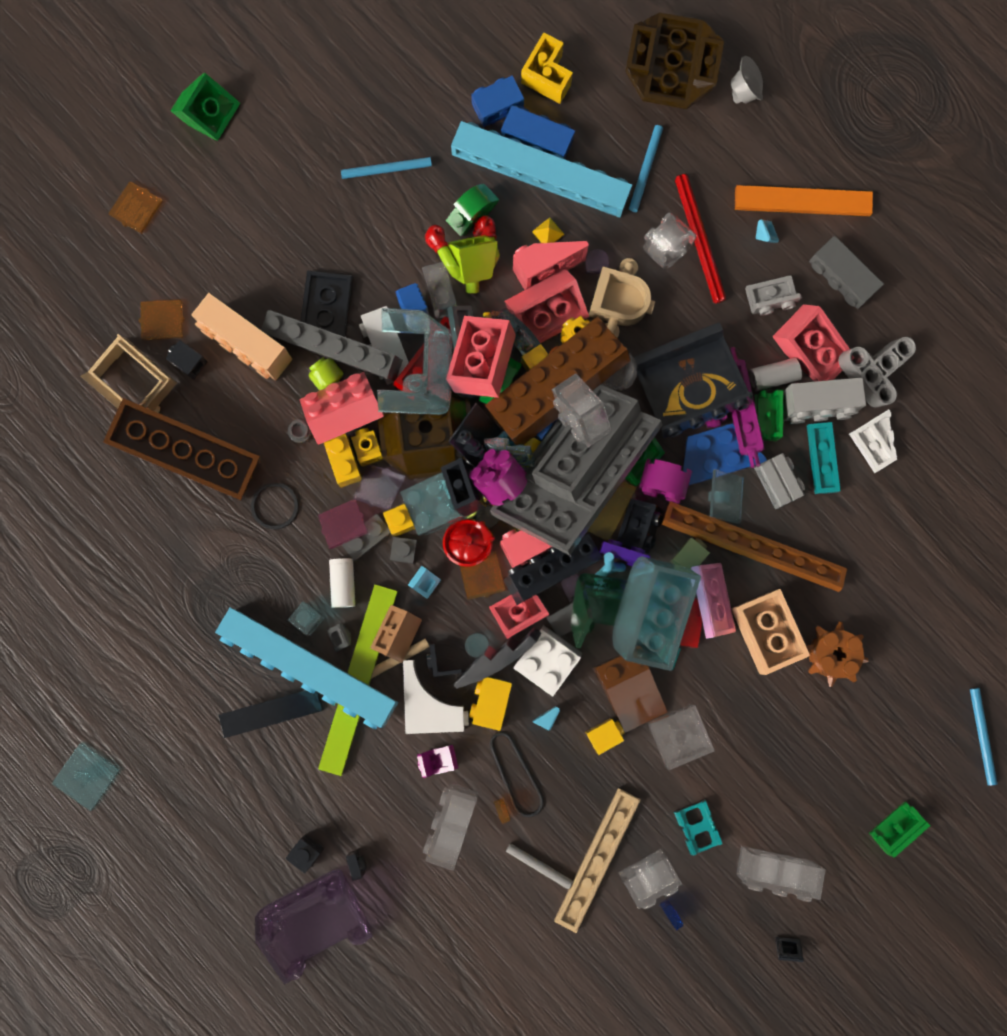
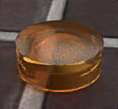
M504 799L495 800L494 804L501 823L510 822L511 818Z

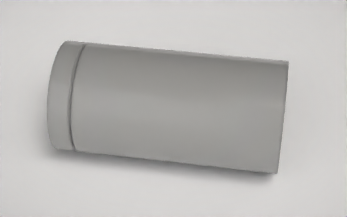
M795 357L749 370L750 383L755 392L798 381L802 378L801 367Z

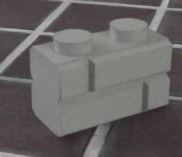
M784 453L761 463L760 467L756 466L754 468L775 509L805 495L803 492L805 486L799 477H795L792 471L794 469L793 462L789 457H785Z

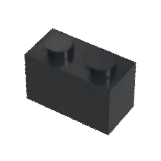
M460 458L441 467V471L454 510L466 517L486 508L482 493L474 486L469 477L473 466Z

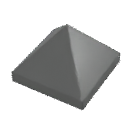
M342 623L327 630L336 652L351 645V632Z

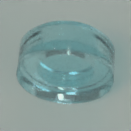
M479 633L470 635L465 642L467 653L473 657H478L489 646L487 638Z

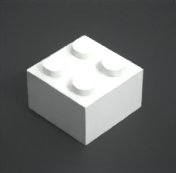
M543 625L540 629L542 634L537 643L520 657L514 669L548 694L554 696L580 660L582 652Z

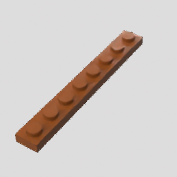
M671 501L667 506L662 522L664 526L837 592L843 589L847 568Z

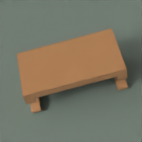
M390 605L370 648L402 663L422 619L403 609Z

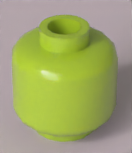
M322 357L309 367L311 370L309 378L319 391L332 383H339V380L344 375L343 371L331 358L325 359Z

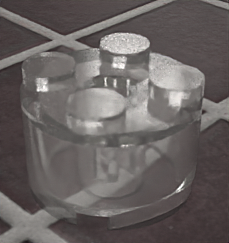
M668 213L656 229L652 228L647 232L644 237L647 242L643 248L665 270L666 266L668 268L672 267L687 252L685 249L688 242L691 245L694 243L696 234L676 215Z

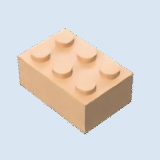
M781 589L773 590L731 608L759 674L767 675L810 656Z

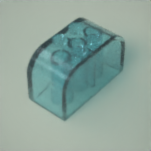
M644 556L639 557L630 571L613 629V646L615 650L626 661L672 671L701 576L688 567Z

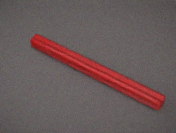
M678 175L675 182L714 303H721L725 301L726 295L688 175Z

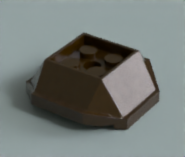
M659 12L643 22L640 21L634 24L625 72L642 101L688 109L716 87L724 40L719 35L717 36L704 20ZM669 61H673L677 65H671Z
M445 382L424 384L414 398L397 388L380 407L384 416L378 419L382 458L409 480L443 476L441 467L460 458L466 461L448 441L470 412V399L461 393H455L451 386ZM425 423L433 426L429 433H422L420 427Z

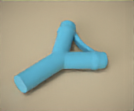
M608 552L604 555L605 565L595 574L594 579L600 582L611 573L625 571L626 566L621 562H614V555Z

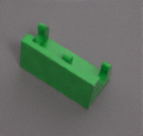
M766 390L760 391L754 395V402L763 441H778L783 437V390H776L774 393H766Z
M903 802L871 830L869 834L887 855L895 858L930 825L913 806L910 807L906 802Z

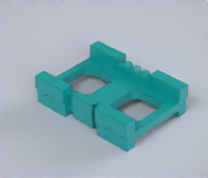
M705 799L682 810L674 811L679 826L683 827L684 835L687 838L685 842L690 855L694 856L697 853L723 844L714 821H712ZM699 808L703 817L702 821L690 825L685 816L686 812ZM708 831L712 839L711 844L699 848L694 838L695 835Z

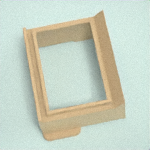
M117 334L118 337L90 370L81 375V377L118 409L123 398L100 377L126 351L159 380L157 385L139 404L159 413L160 407L158 405L174 388L177 382L132 342Z

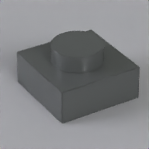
M393 537L390 561L414 564L417 540Z

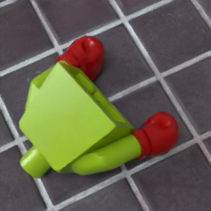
M483 215L475 222L474 237L446 242L444 229L440 225L430 226L425 234L427 245L440 256L450 275L461 283L466 284L467 293L479 292V281L490 279L493 276V269L500 258L497 241H495L497 239L495 222L490 216Z

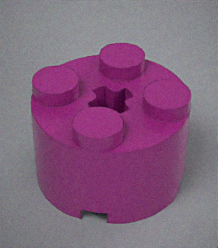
M495 449L487 451L484 454V459L470 472L469 477L474 486L492 505L500 506L504 504L502 501L508 498L512 501L524 490L527 484V479L525 478L527 472L509 451H496Z
M646 459L639 488L642 489L643 494L646 496L657 498L659 494L665 496L669 502L680 504V500L686 497L692 470L687 468L685 473L681 471L682 466L661 460H655L654 464H652L650 459Z

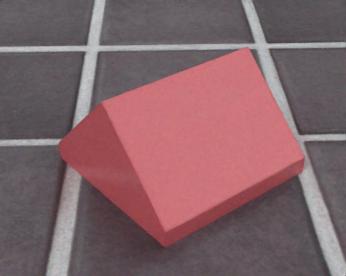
M509 595L489 607L507 639L549 615L537 595L519 605H516L512 595Z

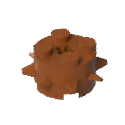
M839 622L833 631H825L819 626L815 627L817 638L812 640L811 645L806 646L810 654L809 660L812 662L808 672L810 674L819 673L826 676L830 687H833L837 678H847L853 683L856 682V673L861 668L862 663L869 661L864 656L863 643L861 642L864 638L863 635L854 636L852 633L844 631L843 622ZM834 651L839 652L838 658L837 656L833 655Z

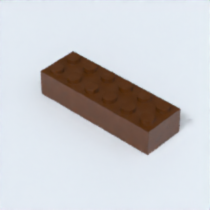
M596 317L502 391L499 398H493L485 406L519 449L629 363L631 360L628 351L601 319Z
M125 398L122 399L103 441L107 445L241 501L260 460L258 455Z

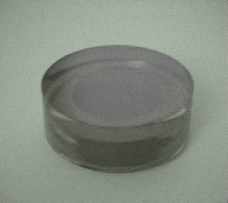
M487 504L486 508L477 511L476 520L484 521L490 529L497 525L499 519L490 512L493 505Z

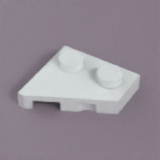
M890 410L885 411L849 434L874 473L897 460L896 448L893 445L894 432L893 430L891 431Z

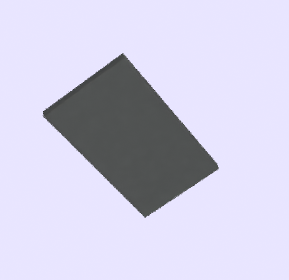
M599 385L560 416L523 466L527 472V475L525 474L527 484L524 490L512 501L508 498L502 501L503 505H494L490 510L491 514L570 555L663 426L662 421L641 412L638 400L606 386Z

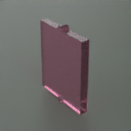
M356 499L318 515L322 526L321 533L325 535L330 550L368 533L363 520L364 515L360 512Z

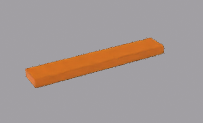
M737 185L735 188V210L851 216L872 215L873 192L743 185Z

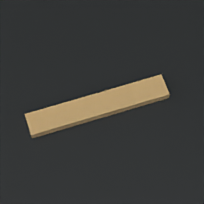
M620 788L617 789L554 922L577 933L641 799Z

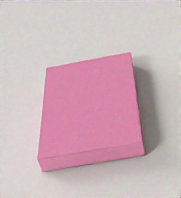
M721 563L691 567L706 639L736 632Z

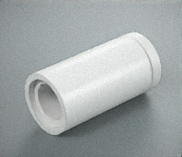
M353 559L329 560L331 608L355 607Z

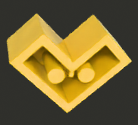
M543 33L522 69L521 84L561 104L571 86L573 72L558 65L562 58L564 43Z

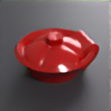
M461 519L454 522L446 530L443 537V549L448 559L459 566L471 567L480 564L488 557L495 537L484 521Z

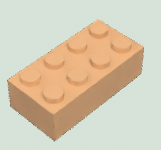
M210 293L206 295L191 315L197 321L195 325L203 334L210 339L214 338L220 343L219 345L229 353L233 352L247 366H250L252 363L251 366L256 369V372L267 380L271 377L276 381L292 361L291 356L282 345Z

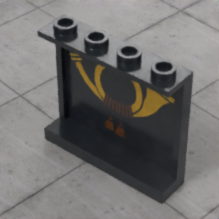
M720 322L632 357L633 367L655 418L662 421L663 426L660 430L664 438L679 436L684 430L689 428H699L711 419H722L727 413L734 410H744L753 402V394L748 391L723 337V329Z

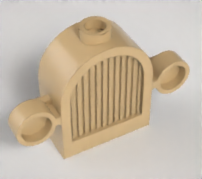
M630 258L624 259L621 262L619 271L607 267L602 268L589 312V317H599L601 320L607 321L608 323L605 325L617 338L620 332L617 325L630 326L638 323L646 313L652 314L655 301L651 300L648 285L641 278L635 276L638 270L637 262Z

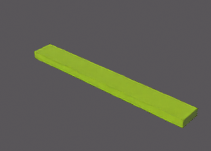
M374 585L348 670V674L369 686L379 656V652L370 647L390 605L394 606L398 591ZM340 704L337 706L318 769L342 776L360 716L356 715L354 718L343 712L344 707Z

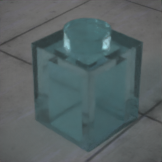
M302 601L288 621L305 635L311 636L325 616L309 603Z

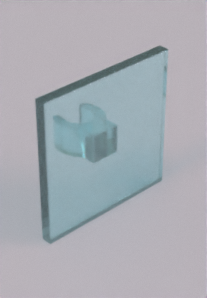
M713 470L712 491L709 492L708 501H711L710 517L737 524L741 523L743 477Z
M80 743L54 779L52 785L89 811H92L119 772V769Z

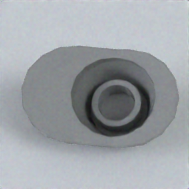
M748 56L742 57L740 70L731 79L732 96L735 103L743 102L746 104L755 99L763 100L761 72L756 63Z

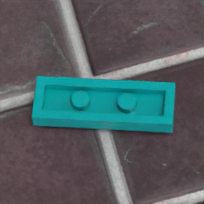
M832 422L808 424L807 434L815 494L840 492Z

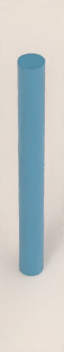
M655 125L629 206V210L632 212H637L663 131V127L660 125Z
M427 157L341 170L342 179L430 167L432 164L431 158Z
M980 688L970 689L987 785H997Z

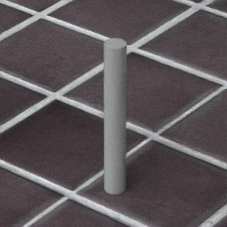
M510 843L507 847L506 852L563 887L567 889L571 887L573 880Z

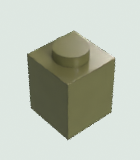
M690 538L670 561L689 576L692 575L691 567L699 566L710 552L706 550L707 545L700 539L696 538L694 540Z

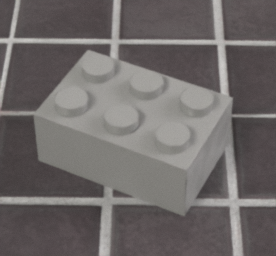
M863 378L795 383L783 391V421H791V424L804 423L805 419H814V422L827 421L828 417H837V420L850 419L851 415L859 413L858 411L866 406Z

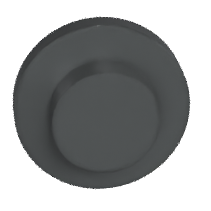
M298 419L289 425L288 435L294 442L303 443L310 438L311 430L306 421Z

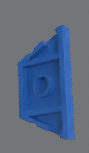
M733 424L687 437L682 467L685 473L687 468L692 470L689 486L751 466L749 456L741 455ZM759 452L758 456L761 464L767 461V459Z

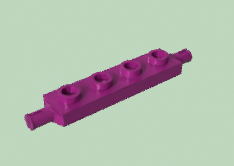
M731 347L732 356L748 391L752 392L745 360H737L736 349ZM753 398V402L748 408L731 412L741 455H748L750 467L756 468L755 463L757 467L761 466L758 453L765 450Z

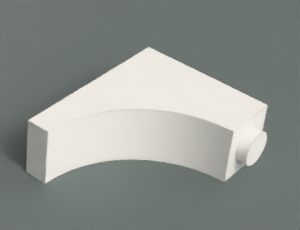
M415 660L403 661L405 733L463 732L464 726H469L468 711H464V706L450 705L436 699L424 688L419 680L415 668Z

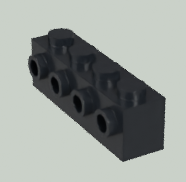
M590 534L583 536L570 555L553 547L548 550L549 555L542 558L541 554L530 559L528 561L530 565L524 568L518 565L509 570V576L503 581L516 605L603 559Z

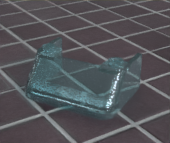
M382 308V332L424 334L423 374L407 376L403 381V391L378 390V412L437 415L446 413L451 403V386L446 380L452 360L451 331L424 311Z

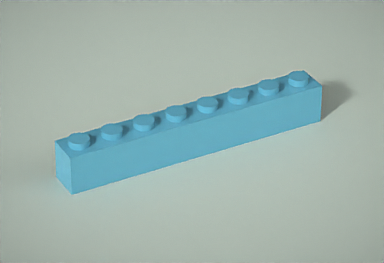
M461 121L451 145L453 156L619 218L622 215L632 188V184H629L623 178H613L601 170H591L580 162H570L561 155L548 154L537 146L530 147L524 145L518 139H508L494 130L487 131L481 129L472 122L465 123Z
M229 608L215 632L222 636L220 638L221 642L231 647L236 644L242 648L240 650L242 654L249 658H253L255 655L262 659L261 665L270 670L276 667L283 671L281 673L282 677L291 682H294L295 679L302 682L301 687L312 694L315 691L323 694L322 700L333 706L336 703L344 707L343 712L354 718L356 715L361 716L365 719L363 723L375 730L377 727L384 728L398 704L394 699L236 609Z

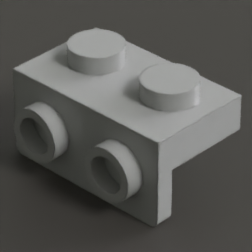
M792 276L748 285L745 288L752 314L760 313V315H767L774 312L773 309L778 308L788 310L794 308L802 298L800 293L796 294Z

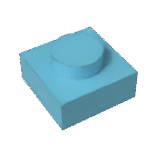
M421 566L408 586L428 599L441 579Z

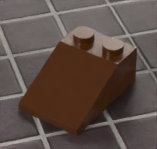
M635 647L593 667L625 733L667 713L654 678L639 647Z

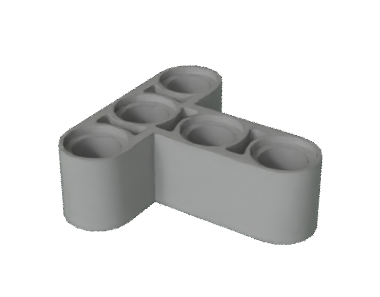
M902 337L889 342L873 357L864 348L855 347L841 353L838 361L841 369L849 379L863 378L865 400L872 407L889 405L896 400V389L887 377L915 353L916 345L911 338ZM852 355L855 357V363L852 361ZM882 359L885 361L886 367L883 366ZM866 373L869 376V382L866 379ZM880 392L883 394V400L880 398Z

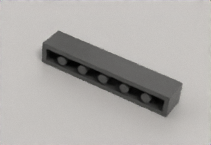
M268 310L261 328L262 332L272 338L394 382L403 362V359L391 353Z

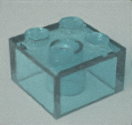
M442 472L400 492L418 536L429 535L466 518L454 510Z

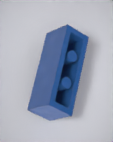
M513 105L501 128V136L518 139L524 145L530 147L537 146L543 152L551 155L558 154L564 159L567 157L575 134V130L566 124L555 123L544 115L538 116L530 113L524 107Z

